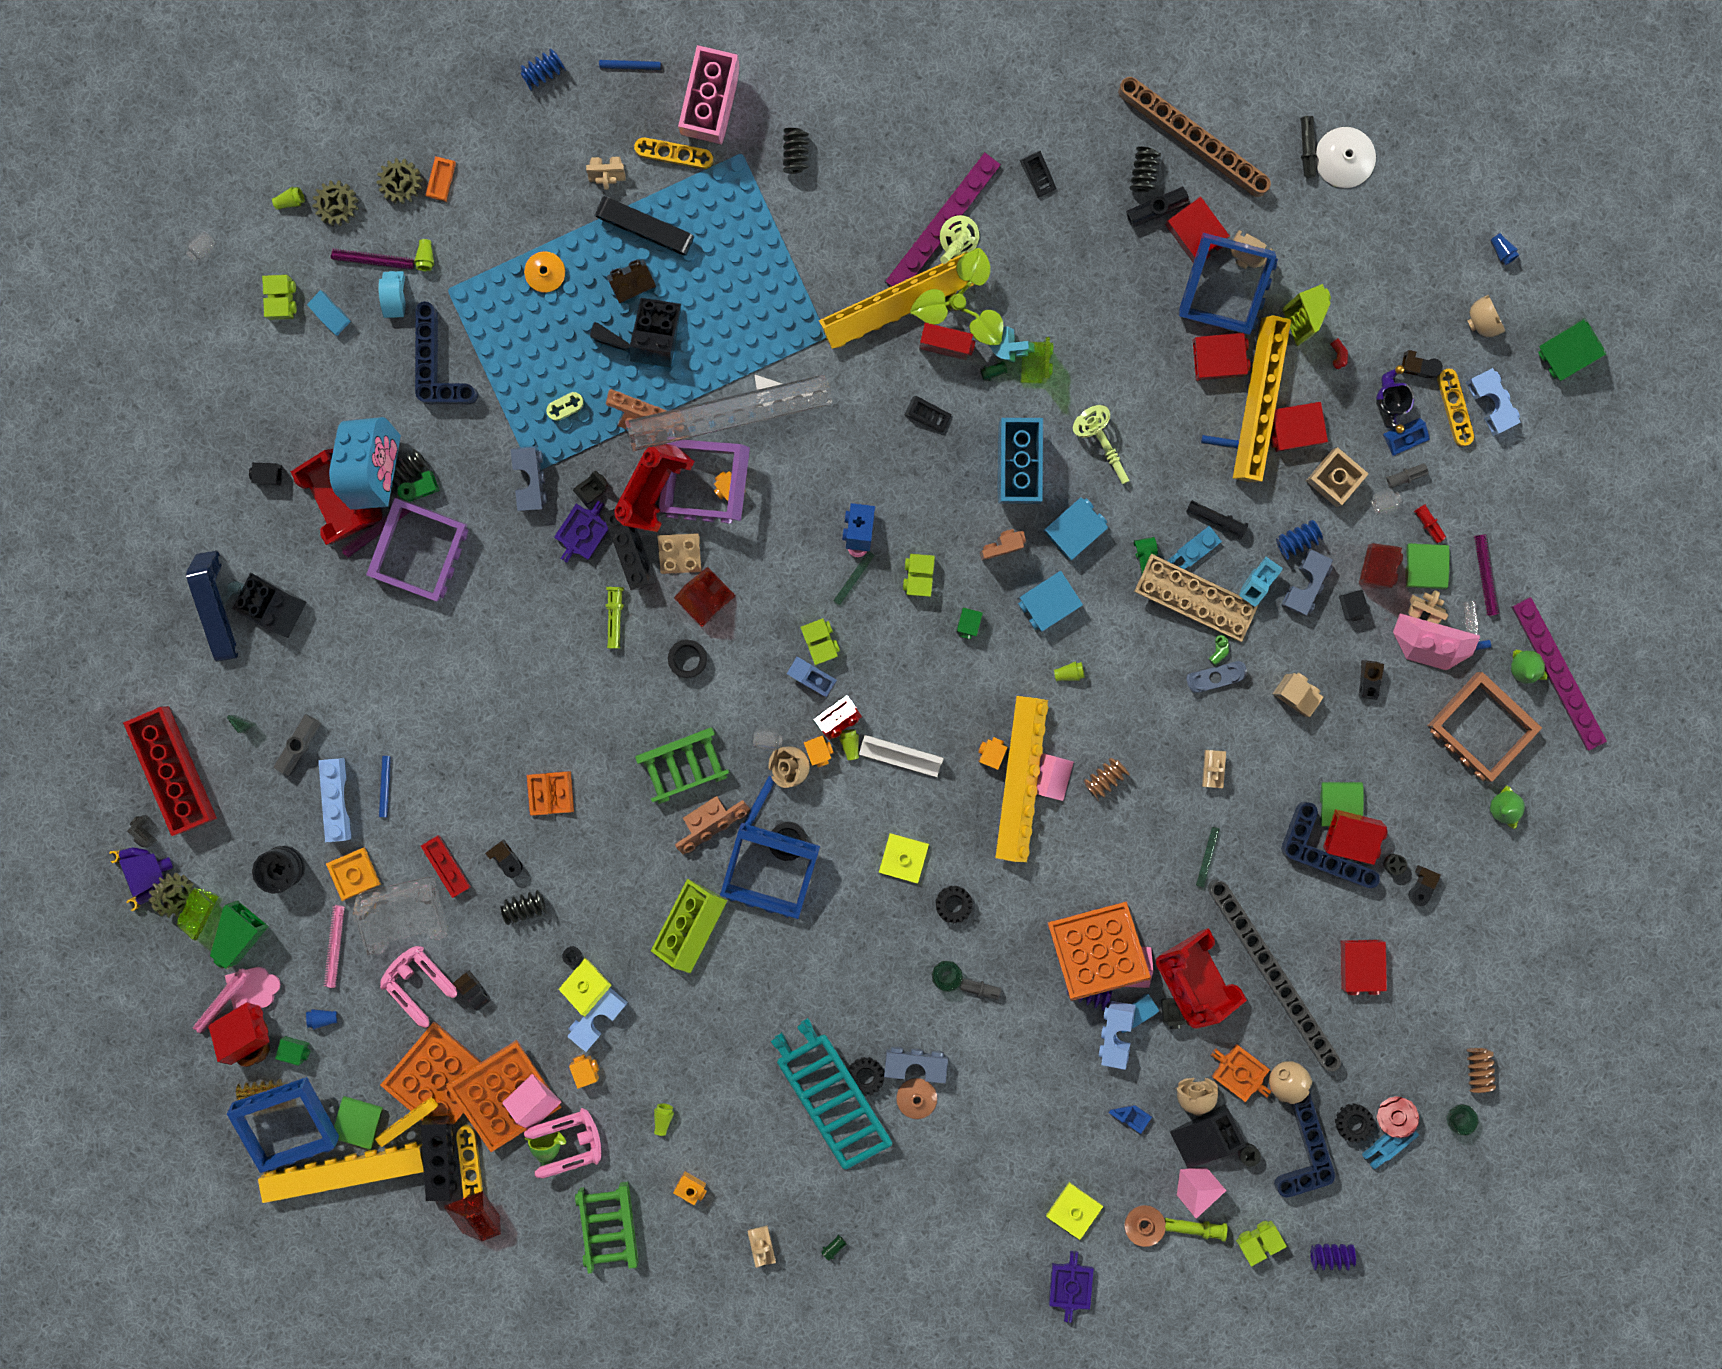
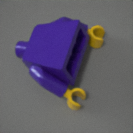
M132 847L109 852V854H116V860L111 861V863H120L133 897L126 901V903L134 902L135 907L131 911L138 909L141 905L148 902L153 897L149 891L155 890L153 883L159 884V878H163L162 872L173 869L169 857L157 861L154 853L150 854L146 849Z

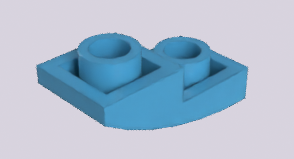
M322 290L307 304L313 313L336 336L351 322L341 308L337 307Z
M1144 994L1132 1003V1005H1136L1132 1029L1159 1012L1149 994Z

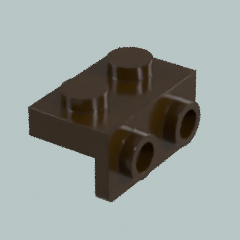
M644 259L633 260L628 264L629 266L623 269L616 268L607 276L619 303L656 287Z

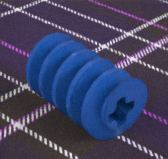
M551 48L549 49L550 56L542 53L543 60L535 57V65L528 61V69L524 65L520 66L521 75L530 91H532V83L539 87V79L546 83V75L553 79V71L560 75V67L566 71L557 53Z
M1310 520L1308 525L1302 524L1301 529L1295 527L1293 532L1291 530L1287 531L1286 536L1284 534L1279 535V539L1276 538V542L1280 552L1288 560L1289 552L1296 556L1297 548L1301 553L1304 552V545L1311 549V542L1317 546L1319 545L1318 539L1323 540V536L1317 523L1314 520Z

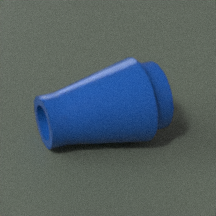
M1501 233L1490 240L1500 262H1503L1505 265L1511 263L1519 256L1518 249L1504 238Z
M315 1009L306 1012L307 1028L314 1030L337 1023V1012Z

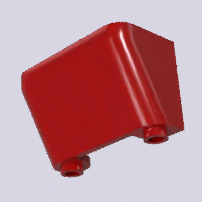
M663 444L647 448L615 507V518L623 526L658 532L662 523L657 521L656 513H659L661 509L655 503L671 472L680 474L681 469L691 470L695 461L675 445Z
M333 449L323 450L290 471L297 486L303 489L310 488L327 523L320 529V535L325 545L334 544L382 519L380 507L350 510L334 493L329 475Z
M1209 928L1199 931L1156 958L1157 968L1184 1019L1187 1020V1024L1192 1028H1202L1218 1024L1247 1001L1241 988L1234 984H1225L1208 950L1214 947L1215 939Z

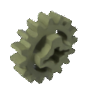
M395 158V163L393 164L388 160V167L381 166L383 173H377L381 180L376 182L379 186H382L379 191L381 194L385 193L384 197L387 200L391 198L394 204H396L397 200L404 204L405 199L412 202L411 196L418 197L416 190H422L418 182H422L423 179L417 176L420 174L418 168L414 169L415 165L412 162L408 164L406 159H403L402 163H400L399 159ZM403 169L408 170L411 175L404 174ZM401 177L403 180H401L400 184L398 185L396 182H398L399 178ZM388 187L395 188L396 194L389 191Z
M332 180L329 181V186L322 183L323 189H316L319 195L313 196L317 203L312 206L318 210L315 214L318 217H322L321 220L324 223L328 221L331 226H334L335 222L342 226L343 220L350 223L348 217L355 218L352 212L359 209L354 205V203L359 202L356 197H353L356 194L353 189L350 190L348 184L343 186V183L339 180L336 185ZM347 197H348V207L346 206V203H345V200L347 199ZM333 201H336V202L338 201L339 203H338V205L336 206V205H333L332 202H333Z
M168 873L166 879L160 877L159 884L153 883L155 890L149 891L153 896L149 899L152 904L151 907L159 915L163 916L165 914L168 918L171 917L172 913L178 917L179 911L186 913L185 907H192L190 900L196 899L192 895V893L196 892L193 883L185 875L180 876L178 873H175L173 877Z

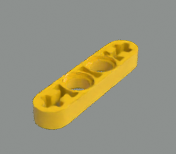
M639 138L634 145L637 155L642 158L699 169H708L713 164L711 152L702 148L650 138ZM646 143L647 147L653 148V144H656L654 149L655 155H651L652 150L648 149L642 153L638 147ZM661 147H668L670 153L666 157H661L658 154ZM683 150L688 151L690 154L686 161L678 158L679 153ZM693 152H696V157H703V154H706L709 161L701 164L700 159H695V163H692Z
M1445 369L1438 375L1437 381L1451 432L1458 446H1467L1473 442L1474 433L1457 373L1453 369ZM1445 373H1447L1448 376H1452V379L1449 381L1450 386L1455 385V388H1451L1447 391L1445 390V388L1449 387V384L1447 381H1443V377L1446 376ZM1450 392L1455 393L1458 397L1457 402L1454 404L1448 401V394ZM1455 412H1460L1463 415L1461 423L1454 421L1453 415ZM1466 424V427L1462 428L1463 433L1468 434L1469 437L1466 439V442L1459 439V436L1462 435L1461 429L1456 430V427Z
M433 1097L428 1098L375 1138L376 1142L383 1147L428 1115L439 1104Z
M464 1125L458 1130L456 1135L463 1198L468 1205L475 1206L483 1198L477 1136L472 1126ZM464 1130L471 1133V1136L468 1138V1144L473 1143V1146L467 1145L462 1147V1144H466V1138L461 1136ZM472 1150L474 1152V1159H465L464 1151ZM468 1170L476 1172L477 1178L475 1180L467 1179L466 1172ZM477 1183L478 1186L474 1187V1193L479 1196L473 1201L472 1197H468L472 1192L471 1186L467 1188V1185Z

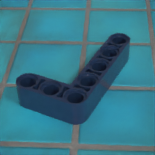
M426 301L420 302L416 307L415 320L416 397L425 404H473L478 399V392L470 384L438 383V312L431 303ZM431 308V314L428 317H423L424 309ZM426 328H431L430 336L423 337V331ZM428 348L431 349L430 356L423 358V351ZM430 369L431 375L428 378H423V371ZM430 389V397L423 399L422 394L424 390ZM450 389L451 396L448 399H444L443 392ZM470 389L472 391L471 397L464 399V391Z
M217 550L196 554L187 569L186 577L213 658L216 662L238 658V653L235 652L236 642L215 582L222 567V564H219L218 556L220 554Z
M1310 802L1299 803L1282 843L1281 850L1283 855L1367 888L1378 886L1380 876L1376 871L1306 845L1317 818L1318 809ZM1305 806H1309L1311 812L1305 817L1302 810ZM1298 825H1302L1303 833L1297 836L1295 828ZM1291 844H1295L1296 852L1290 855L1288 847ZM1314 851L1315 859L1309 862L1307 855L1309 852ZM1332 858L1334 860V866L1331 869H1328L1326 867L1327 860ZM1348 866L1353 867V873L1350 876L1345 874ZM1371 873L1372 880L1366 884L1364 880L1365 875Z
M1310 1093L1301 1102L1291 1104L1310 1166L1280 1175L1275 1179V1189L1281 1196L1286 1198L1328 1186L1335 1180V1172ZM1310 1111V1116L1303 1120L1301 1117L1303 1112ZM1316 1131L1315 1137L1308 1139V1133ZM1322 1150V1155L1315 1159L1314 1153ZM1328 1170L1327 1176L1320 1178L1321 1171ZM1308 1176V1181L1305 1184H1300L1301 1178ZM1289 1182V1187L1281 1190L1282 1183Z

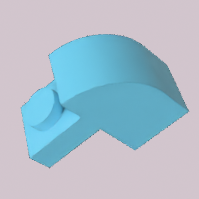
M404 271L383 272L382 279H379V301L384 318L404 317L405 315Z
M1008 326L1003 327L1001 343L999 345H990L992 352L996 356L1009 362H1015V354L1017 357L1028 356L1029 352H1035L1034 343L1029 341L1015 342L1014 329Z
M1265 557L1245 581L1239 596L1256 607L1268 593L1269 586L1283 568Z

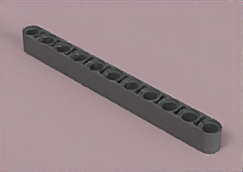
M1221 880L1211 881L1208 885L1210 896L1315 1058L1326 1070L1336 1071L1341 1065L1338 1054L1225 882ZM1221 884L1223 887L1222 892L1215 895L1214 887ZM1232 901L1234 904L1233 909L1226 912L1225 904ZM1244 919L1245 925L1237 929V920ZM1250 936H1255V944L1252 946H1248V938ZM1266 953V961L1259 963V955ZM1277 970V978L1270 980V972ZM1288 987V995L1281 997V990ZM1299 1004L1300 1011L1292 1014V1007ZM1311 1022V1028L1304 1031V1023ZM1317 1039H1322V1045L1319 1048H1315L1314 1042ZM1333 1056V1062L1330 1065H1326V1058Z

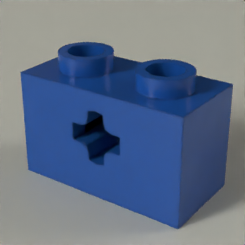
M851 503L850 511L845 513L844 523H848V529H843L842 540L846 541L845 549L870 552L875 506Z

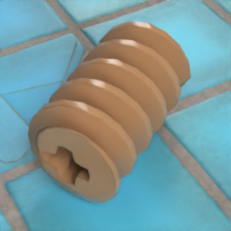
M1109 758L1110 766L1104 763L1102 764L1104 771L1098 768L1096 770L1098 776L1090 775L1092 782L1087 779L1084 780L1085 786L1098 801V794L1105 797L1104 789L1109 792L1112 791L1110 784L1118 786L1116 779L1124 781L1123 773L1130 776V773L1118 760Z
M1485 1048L1467 1049V1052L1473 1053L1472 1056L1467 1057V1060L1473 1061V1064L1468 1065V1068L1474 1069V1072L1468 1073V1076L1474 1077V1080L1469 1081V1084L1475 1086V1088L1469 1091L1485 1093L1495 1090L1496 1085L1492 1083L1495 1081V1077L1491 1075L1495 1072V1069L1490 1067L1494 1065V1060L1490 1059L1494 1056V1053Z

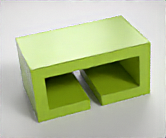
M288 275L262 276L263 294L268 295V298H263L264 317L268 320L294 319V313L297 312L296 302L293 301V293L296 292L295 281H292V278Z
M910 554V558H905L904 570H908V579L904 578L903 591H906V595L931 597L935 556Z
M822 618L800 627L815 665L838 657L837 652H840L837 641L831 640L830 633L833 631L829 621L825 622Z
M1272 1221L1259 1223L1257 1229L1241 1233L1239 1239L1236 1240L1251 1267L1267 1258L1265 1252L1268 1251L1270 1255H1273L1287 1247Z

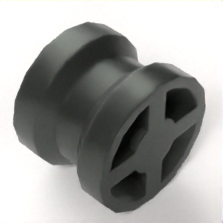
M1389 854L1384 859V868L1391 874L1400 875L1407 869V861L1401 855Z
M1246 1143V1147L1238 1150V1157L1244 1165L1252 1167L1259 1163L1261 1155L1253 1144Z

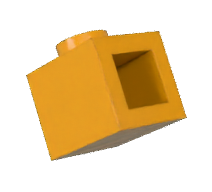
M723 471L715 478L714 486L716 489L714 492L721 500L725 498L728 501L732 475L730 471L727 473Z
M823 735L804 742L812 766L816 764L817 768L829 764L830 754L834 752L830 742H825Z
M993 737L992 741L989 739L986 742L982 741L978 753L981 754L978 762L998 770L1007 750V747L1003 745L1005 741Z
M582 1054L573 1058L574 1062H571L569 1068L577 1089L598 1081L597 1071H599L597 1061L595 1059L592 1060L591 1055L585 1057Z
M685 1171L676 1185L673 1194L695 1205L697 1200L702 1201L707 1192L704 1189L706 1183Z

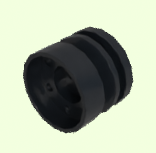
M286 845L277 846L256 859L252 869L253 880L264 892L271 894L281 893L301 880L304 876L305 862L300 852L293 847ZM278 866H284L285 869L279 870Z

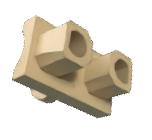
M595 157L591 158L589 165H586L589 182L603 184L604 190H609V184L616 183V181H626L624 165L620 157H611L610 164H602V159Z
M1434 591L1431 595L1425 592L1423 595L1424 599L1412 594L1410 599L1411 606L1408 611L1410 616L1419 619L1422 612L1426 611L1429 613L1426 621L1439 624L1442 619L1446 620L1448 617L1446 609L1437 606H1442L1444 603L1443 600L1439 599L1440 592Z
M1205 750L1202 787H1224L1226 751Z
M768 1225L748 1230L755 1267L776 1263Z

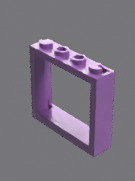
M668 439L667 444L675 445L683 451L734 454L727 512L673 507L677 476L673 472H671L661 491L660 512L665 513L666 518L678 519V515L684 516L686 520L696 521V517H701L702 521L714 522L715 519H721L720 522L732 524V520L741 521L750 447L732 443Z
M394 498L366 575L437 602L440 598H444L448 587L445 584L447 579L451 580L455 568L452 565L454 560H458L462 549L459 546L461 541H465L469 530L466 527L468 524L400 498ZM403 508L457 528L434 592L379 572Z

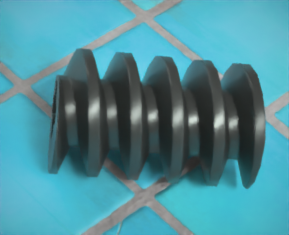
M799 128L783 129L785 133L783 136L785 141L783 144L785 149L783 157L786 159L783 160V165L786 167L783 168V172L799 174L809 168L808 165L803 164L804 161L809 160V157L803 156L804 153L809 152V149L803 148V145L809 144V141L803 139V137L809 136V133Z
M1139 146L1136 147L1138 152L1135 154V159L1137 160L1133 164L1135 169L1132 170V174L1135 177L1131 178V183L1134 185H1131L1129 189L1135 192L1147 193L1149 190L1156 189V186L1150 183L1157 181V178L1152 176V174L1158 173V170L1153 168V166L1160 165V162L1155 160V157H1161V153L1149 147Z
M415 448L412 449L413 456L408 452L405 453L406 460L400 456L398 457L399 463L395 465L392 489L396 488L395 483L398 485L403 483L402 478L406 482L410 481L409 474L415 478L417 477V471L420 474L424 472V467L430 470L422 454Z
M536 890L535 897H533L531 892H528V899H525L523 894H521L520 901H517L514 896L512 897L511 904L507 899H504V906H500L506 925H510L511 920L517 923L519 918L522 921L526 920L527 916L530 919L534 918V914L541 916L542 910L545 914L547 913L543 896L539 890Z

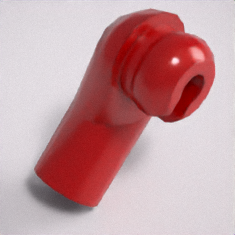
M1337 338L1330 345L1337 353V359L1333 361V366L1336 369H1341L1348 363V350L1340 339Z

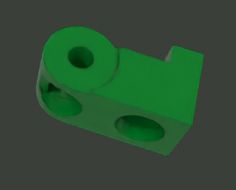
M426 471L421 473L423 479L413 483H402L398 487L399 497L406 501H414L439 492L440 490L433 472Z

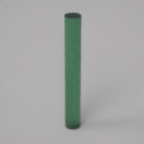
M869 551L866 553L833 601L838 605L842 603L875 556Z
M1213 826L1211 828L1196 883L1197 886L1204 887L1220 828Z

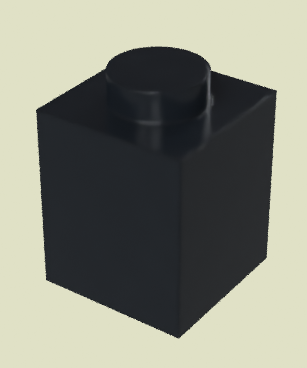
M252 462V467L249 469L251 483L281 486L282 465Z
M1363 589L1339 596L1345 619H1351L1354 622L1364 619L1363 615L1369 613Z

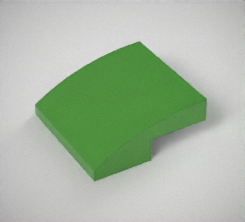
M1408 543L1406 550L1407 566L1405 570L1406 587L1447 589L1449 582V545Z
M1321 782V826H1330L1335 809L1363 816L1364 793L1362 782Z
M344 1096L334 1125L339 1135L338 1140L371 1150L383 1107Z

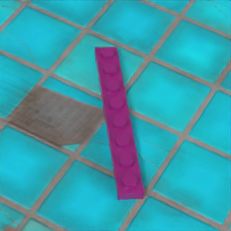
M984 152L886 279L885 283L892 287L918 274L941 244L940 231L943 224L949 218L965 213L999 169L1000 163ZM957 222L953 223L948 229L951 230Z
M1529 597L1512 606L1511 608L1531 646L1544 660L1545 672L1586 750L1589 751L1607 742L1532 598Z

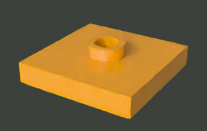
M365 847L326 863L341 901L381 885Z

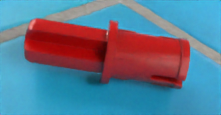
M1426 504L1414 510L1424 525L1423 529H1427L1435 543H1440L1446 538V535L1436 522L1438 519L1433 517Z

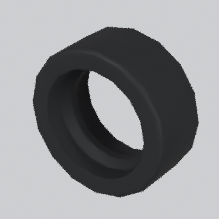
M680 640L669 650V667L679 677H696L706 667V651L696 641ZM683 647H692L699 654V664L691 671L682 670L676 664V654Z
M782 822L772 830V832L778 834L786 829L793 830L798 834L800 840L807 842V836L803 828L796 823ZM769 847L771 853L777 859L783 861H793L800 857Z

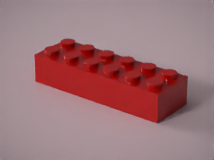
M161 706L123 722L171 836L180 835L217 819L170 707Z

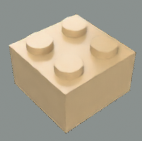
M1337 447L1330 451L1306 482L1335 507H1339L1350 497L1367 477L1368 473Z

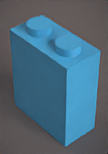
M1080 497L1043 530L1069 561L1074 559L1108 528L1106 525L1108 523L1107 520L1100 513L1097 515L1092 510L1094 506L1087 498L1083 499Z
M1062 571L1054 574L1018 598L1020 600L1018 606L1023 613L1027 612L1031 617L1029 623L1035 631L1038 629L1040 632L1083 605Z

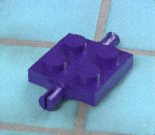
M597 501L592 510L584 509L577 503L575 504L554 536L567 548L561 556V560L568 563L573 553L580 554L590 560L609 531L606 522L599 516V513L605 506L603 503Z
M1070 1251L1069 1263H1052L1049 1306L1065 1309L1064 1321L1068 1322L1069 1320V1323L1073 1322V1310H1090L1094 1268L1077 1264L1079 1254L1077 1251Z

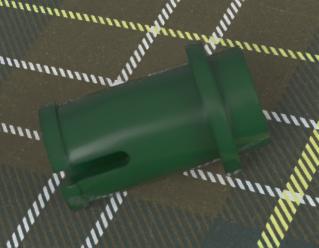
M1004 361L988 367L985 365L983 369H980L984 381H991V378L1008 373Z
M838 1234L830 1244L822 1247L821 1253L828 1261L834 1260V1256L847 1243Z

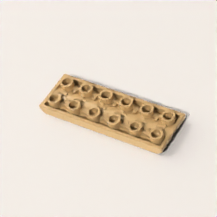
M1153 554L1150 555L1134 591L1143 597L1240 642L1243 641L1258 605L1254 607L1239 595Z

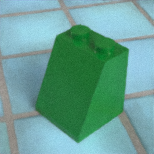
M1586 318L1581 319L1539 346L1541 350L1538 351L1541 359L1544 362L1548 361L1551 365L1549 371L1553 378H1559L1560 381L1606 355V350Z
M238 900L226 904L222 910L210 957L222 969H228L237 965L269 926Z

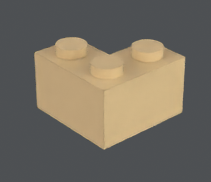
M1300 673L1286 674L1273 692L1274 696L1305 717H1310L1323 699V696L1319 694L1320 690L1307 683L1308 678Z

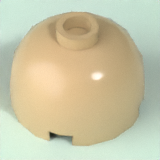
M1238 230L1233 239L1234 241L1265 249L1267 246L1247 233L1245 237L1241 236L1242 231ZM1231 249L1232 255L1237 259L1236 264L1244 269L1248 266L1257 268L1265 263L1266 258Z
M1489 295L1480 298L1471 306V319L1467 321L1472 332L1477 330L1484 337H1494L1506 332Z
M793 746L782 747L773 751L769 758V770H772L774 775L772 779L780 787L797 786L809 774V760L806 754L799 748Z
M1285 1061L1273 1068L1269 1077V1085L1272 1093L1279 1101L1295 1104L1304 1100L1310 1093L1309 1088L1310 1084L1312 1086V1079L1302 1065L1294 1061Z
M1195 1078L1183 1079L1178 1083L1177 1099L1183 1110L1197 1116L1211 1111L1217 1103L1218 1085L1209 1078H1205V1081L1193 1082Z

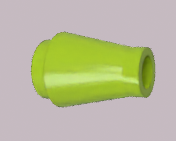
M293 186L277 197L272 198V203L276 210L301 206V203L305 202L302 190L299 187L294 188Z
M428 239L419 240L414 260L415 268L419 271H431L434 266L431 241Z
M1075 661L1061 668L1054 669L1056 681H1080V679L1085 678L1082 662L1077 663Z
M856 729L842 731L839 740L847 760L858 759L859 734L856 733Z
M660 1103L654 1109V1133L656 1135H666L674 1115L673 1106Z

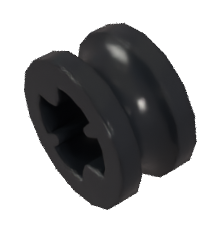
M570 946L564 950L562 959L567 965H575L581 959V951L575 946ZM571 950L577 954V958H574L573 961H569V957H566V954H569Z

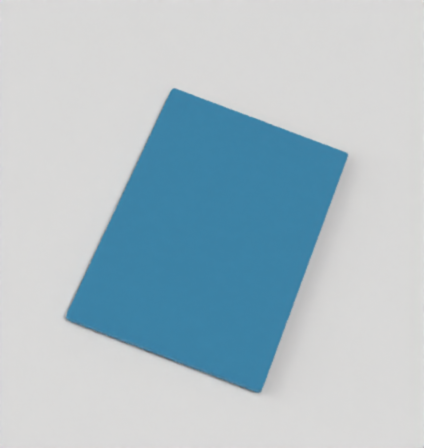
M738 154L628 205L692 234L694 239L687 256L673 252L598 219L448 289L452 302L519 446H538L539 451L542 450L543 463H540L541 470L627 431V429L618 426L623 411L606 405L609 389L670 411L826 338L819 323L820 319L744 155ZM543 251L557 255L565 266L563 283L559 288L548 293L538 292L531 288L524 275L528 259L534 254ZM644 259L656 287L619 303L607 276L616 268L623 269L629 266L628 264L633 260ZM543 267L541 268L540 273L545 274L547 272V268ZM641 298L681 304L671 368L631 362L629 352L592 341L590 333L594 322L599 323L630 344ZM576 392L584 399V406L580 411L560 421H554L547 415V406L569 393ZM572 397V402L567 404V407L570 405H573L574 407L578 406L577 402L580 401V399H575L574 397ZM554 406V411L551 412V415L559 416V411L564 409V406L561 408Z

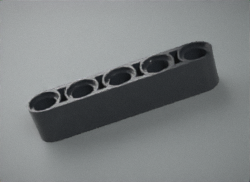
M605 196L602 197L594 215L604 222L683 256H687L694 236L689 232Z

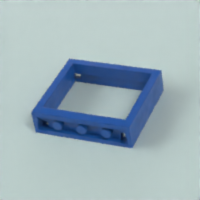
M1203 233L1180 304L1179 316L1250 335L1252 329L1256 328L1259 318L1256 317L1258 310H1262L1265 303V298H1263L1264 292L1269 290L1272 278H1269L1271 271H1275L1278 259L1276 258L1275 251ZM1210 244L1266 258L1245 322L1190 308Z
M741 823L720 896L729 898V901L743 902L749 907L763 908L769 913L783 914L786 918L789 916L799 919L820 846ZM743 839L810 859L797 904L730 884Z
M307 1077L232 1102L227 1112V1116L260 1173L273 1171L286 1164L291 1165L304 1158L309 1159L321 1152H329L335 1148L339 1138L335 1127ZM300 1097L322 1138L267 1157L244 1116Z

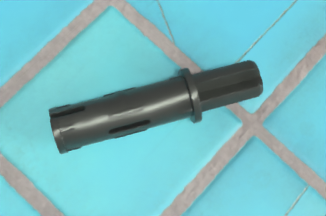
M1303 116L1300 118L1303 152L1301 159L1303 160L1304 177L1313 178L1316 176L1315 158H1317V154H1315L1314 116Z

